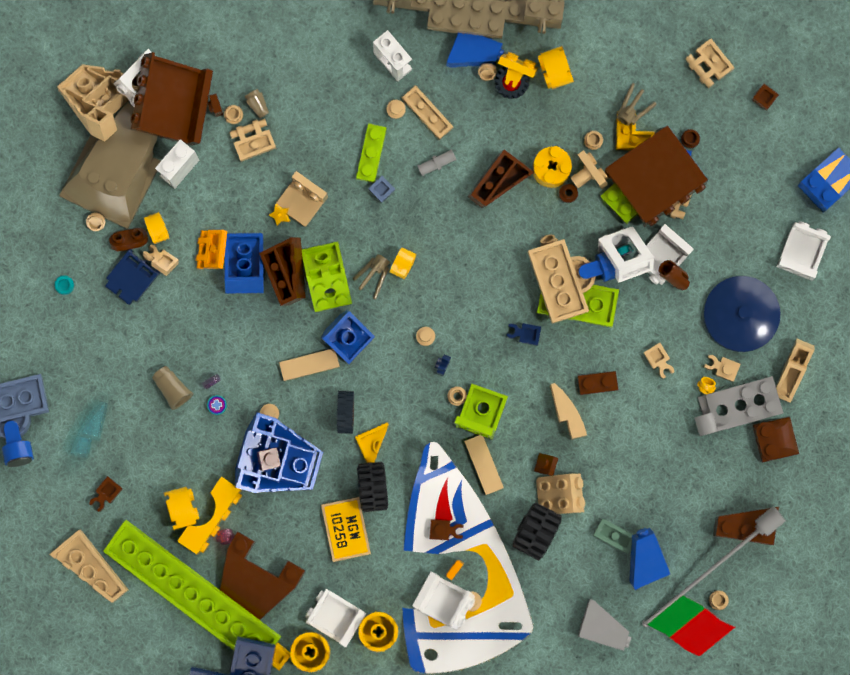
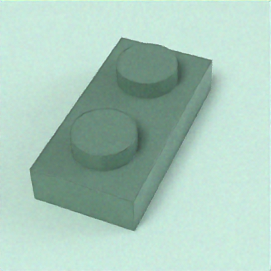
M602 518L593 536L626 554L631 549L633 534Z

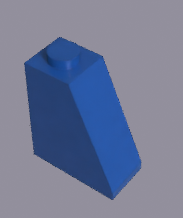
M458 33L446 66H480L484 63L496 65L497 60L499 61L500 56L504 54V50H502L503 43L480 35Z
M642 528L632 535L629 581L635 590L670 575L655 533L650 528Z

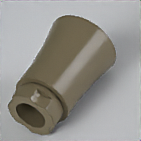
M167 366L159 369L152 377L172 410L182 406L194 394Z

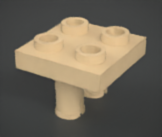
M584 150L580 152L578 156L584 163V168L571 177L577 188H580L591 179H595L601 188L607 186L606 180L609 178L602 168H596L597 162L590 152L586 154Z

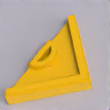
M388 422L355 437L366 463L375 462L389 426Z

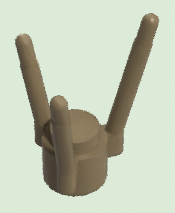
M634 83L631 84L624 102L617 112V119L626 126L634 125L638 119L657 105L656 102L652 103L636 116V110L633 107L644 92L641 89L630 106L626 107L633 92Z
M377 254L375 258H372L353 277L355 281L369 268L372 269L359 286V290H362L375 272L377 274L382 272L373 299H377L385 276L390 270L387 267L390 262L385 257Z

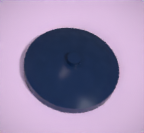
M748 276L731 277L716 285L709 293L703 310L704 323L709 335L720 346L734 352H750L767 344L779 327L781 315L779 302L773 291L762 281Z

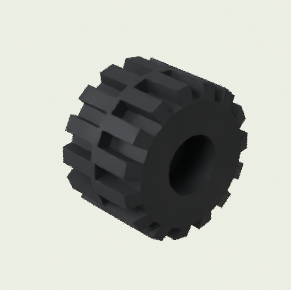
M535 502L530 507L527 515H524L517 529L518 532L513 541V548L539 561L548 550L561 524L562 515Z

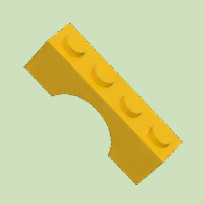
M221 477L210 492L216 505L215 513L211 520L201 526H187L177 542L197 555L200 552L204 553L209 546L207 542L211 536L215 537L219 532L220 527L218 525L222 520L226 521L231 514L229 509L232 504L237 505L240 501L242 490L235 488V485Z

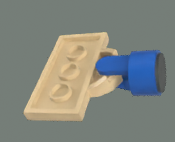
M564 239L528 250L527 252L552 324L589 312L583 293L589 291L594 284L596 276L600 275L604 282L615 279L616 269L605 252L596 254V261L589 262L585 259L586 257H570Z

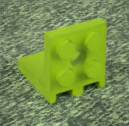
M333 242L302 249L306 277L315 312L352 304L339 243ZM327 289H334L332 293L325 292Z
M471 384L461 415L456 417V428H461L493 440L508 396ZM481 403H486L489 406V410L485 414L478 411V406Z

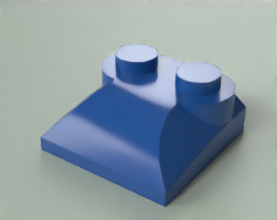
M348 310L341 313L325 329L321 336L325 343L348 364L375 337Z

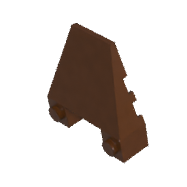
M237 532L227 549L220 591L261 620L298 586L306 570L288 561L279 577L273 575L246 559L256 542Z

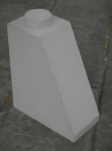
M589 599L578 637L623 651L625 647L628 648L631 637L628 636L629 631L598 603Z

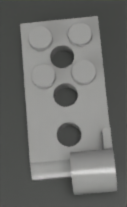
M773 376L698 397L703 415L694 419L699 436H704L783 414ZM756 395L764 397L765 402L763 405L758 406L754 403ZM743 400L746 403V408L743 411L737 410L735 408L736 401ZM719 405L726 406L728 411L725 416L717 414L716 408Z

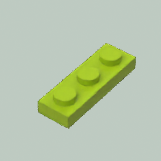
M368 123L356 179L375 183L387 127Z

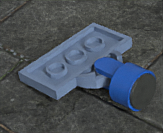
M41 374L0 384V437L6 439L7 444L2 447L4 463L8 467L23 466L31 463L34 459L31 442L22 441L21 437L30 427L31 416L49 412Z

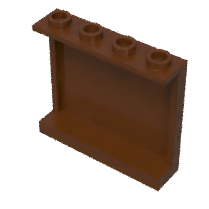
M154 52L144 54L141 59V74L137 80L138 91L134 97V112L130 118L132 123L131 129L177 142L181 139L188 145L200 144L213 70L207 68L200 70L157 57Z
M668 125L605 168V174L613 180L643 221L644 227L647 225L653 226L660 220V216L663 214L667 216L672 213L677 204H685L691 199L690 195L693 193H701L706 189L705 185L708 182L706 176Z

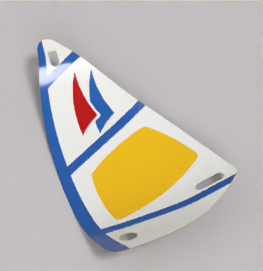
M436 442L428 443L423 450L420 467L411 494L404 551L429 554H445L458 551L476 552L484 559L487 566L488 583L480 608L476 611H467L463 625L458 627L457 630L417 609L403 608L404 634L410 666L414 671L422 674L456 671L483 663L511 649L530 635L533 630L530 613L517 575L488 513L472 487L442 447ZM431 456H438V468L436 470L430 469ZM431 519L450 521V526L455 524L464 525L463 528H457L455 531L457 535H463V538L457 539L453 535H449V541L430 539ZM519 622L523 627L521 630H501L499 623ZM427 649H433L438 653V657L433 661L427 660L424 652Z

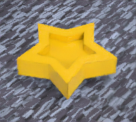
M276 203L274 212L269 214V216L275 219L277 226L282 221L290 222L287 215L289 208H282Z

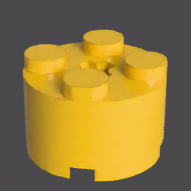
M562 46L545 51L538 56L542 72L546 71L543 75L548 89H555L574 82Z
M558 146L542 149L536 155L533 163L534 178L540 185L549 188L563 185L567 181L572 169L569 155ZM549 164H551L552 166H556L555 171L553 169H548Z
M187 486L164 492V497H169L166 500L170 520L176 523L173 526V530L196 524L199 514L197 508L192 507L191 501H194L192 489H187Z
M374 612L367 615L359 626V638L363 645L371 651L381 652L389 649L398 637L397 623L389 614L384 612ZM377 626H381V630H384V634H381L380 637L373 633Z
M307 632L301 634L292 643L290 651L291 660L302 671H318L326 665L330 658V645L326 638L319 633ZM310 646L311 649H315L314 657L306 655L307 647Z

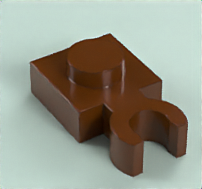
M107 476L95 491L99 496L91 499L89 504L92 506L98 501L100 507L97 511L101 512L105 507V502L108 501L111 504L123 488Z
M431 519L430 539L449 541V535L461 539L463 535H457L455 531L457 528H463L464 525L455 524L450 526V521Z

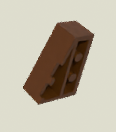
M504 149L498 154L467 197L481 208H484L535 172Z
M291 237L259 253L280 306L292 305L306 298L300 237Z
M770 508L718 516L715 518L713 536L744 541L757 530L755 528L757 525L755 520ZM776 530L769 536L758 533L749 542L774 545Z

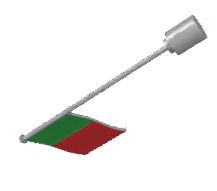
M774 506L755 520L757 523L755 526L757 530L649 619L643 620L642 625L644 627L649 625L666 634L685 650L694 655L701 656L736 626L719 619L703 605L684 596V594L758 533L769 536L786 522L785 518Z

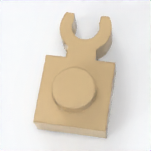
M154 245L149 246V250L152 253L143 252L144 259L152 261L151 266L166 276L179 262L177 258L165 250L159 253Z
M661 343L643 353L653 369L659 368V375L662 379L666 378L663 373L664 369H668L671 374L674 373V368L666 363L670 358Z
M708 355V358L713 360V365L705 364L704 368L707 370L716 369V376L734 382L741 364L722 357L721 361H718L715 356Z

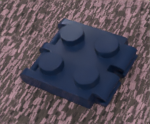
M131 249L127 251L106 279L109 281L105 285L116 295L121 290L122 292L118 297L128 305L133 301L138 302L160 274V271H155L147 265V261L141 260L134 255V251ZM131 256L133 259H135V260H136L137 262H139L140 264L138 265L137 263H135V262H134L132 259H130L129 257ZM143 267L148 269L153 275L144 270Z

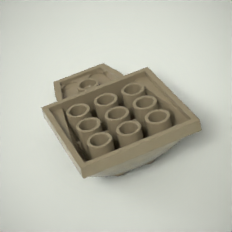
M127 103L114 118L117 131L105 142L90 135L59 195L61 198L92 213L102 214L105 219L126 229H129L158 172L155 168L161 162L153 157L154 153L152 152L158 136L131 129L132 123L130 118L134 112V107L130 103Z

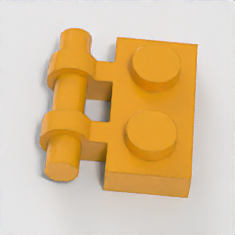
M201 230L200 238H198L197 242L199 250L195 259L197 261V269H223L227 231Z

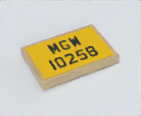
M359 497L321 505L333 562L371 554Z

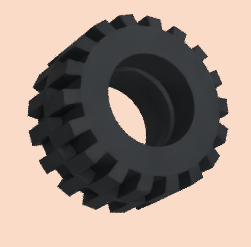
M382 461L358 464L357 476L362 511L387 510L388 495L384 464Z

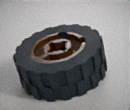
M338 391L337 433L353 434L354 391Z

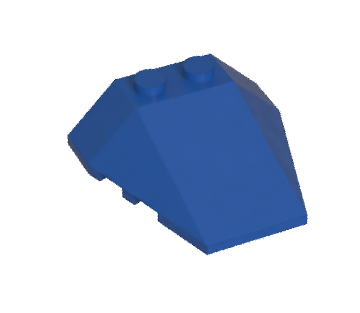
M256 412L246 429L236 463L235 488L253 493L312 490L323 452L296 434L295 431L282 424L278 419ZM277 447L281 466L261 471L256 452Z

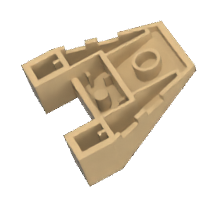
M82 64L57 88L88 132L105 142L117 131L113 114L130 101L125 95L120 94L113 84L124 73H121V70L114 69V72L105 71L103 67ZM137 74L132 80V88L135 92L138 91L137 80L140 74Z

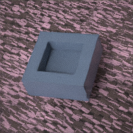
M381 176L368 190L383 203L395 191V188Z

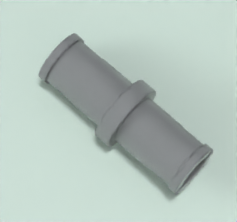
M451 149L437 157L436 155L432 156L433 159L418 165V169L421 175L424 176L436 169L441 170L442 166L454 160L456 161V157Z

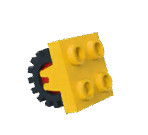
M511 52L500 56L498 64L503 65V67L497 72L495 78V88H497L498 93L508 99H516L522 96L529 87L530 78L528 76L533 78L539 67L535 66V62L528 59L522 61L518 59V55Z

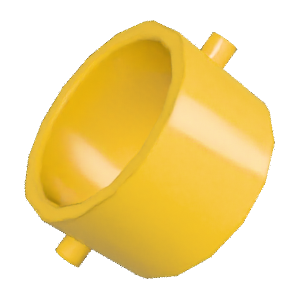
M160 212L144 217L154 244L170 239Z
M402 247L392 264L390 273L405 280L417 254Z

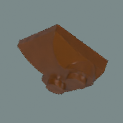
M790 417L752 425L762 463L799 454Z

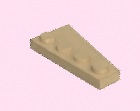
M81 529L49 554L63 563L62 565L76 573L80 579L89 583L93 589L111 603L128 591V588Z

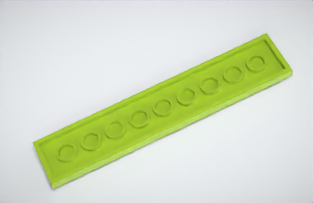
M128 520L123 522L103 551L233 650H235L237 637L275 645L281 638L274 630Z

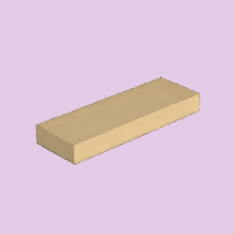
M416 85L402 97V100L439 140L453 129L452 124Z
M333 349L279 362L284 381L340 367L337 354Z
M479 435L464 441L485 495L503 489V484L484 437Z

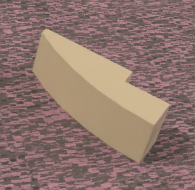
M796 339L776 385L780 399L791 403L813 355L814 345Z
M555 383L551 384L550 388L559 423L567 422L571 440L587 436L584 423L572 401Z

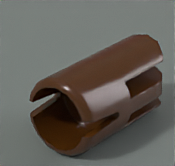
M671 260L661 263L658 272L662 278L679 290H686L689 287L690 281H688L689 276L687 272Z

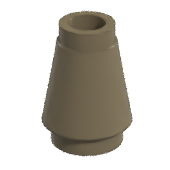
M256 89L245 96L247 100L245 102L259 118L269 114L262 92Z

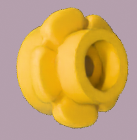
M703 377L697 383L700 392L703 394L713 393L716 389V382L709 377Z

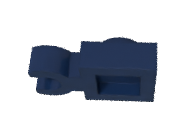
M522 323V328H518L515 324L508 325L509 328L515 330V333L512 335L507 334V338L514 339L520 337L519 343L538 346L541 332L540 326Z
M444 355L442 358H438L434 367L437 369L436 374L444 376L451 357Z

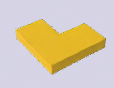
M617 119L616 150H632L653 136L655 132L636 131V123L626 126Z

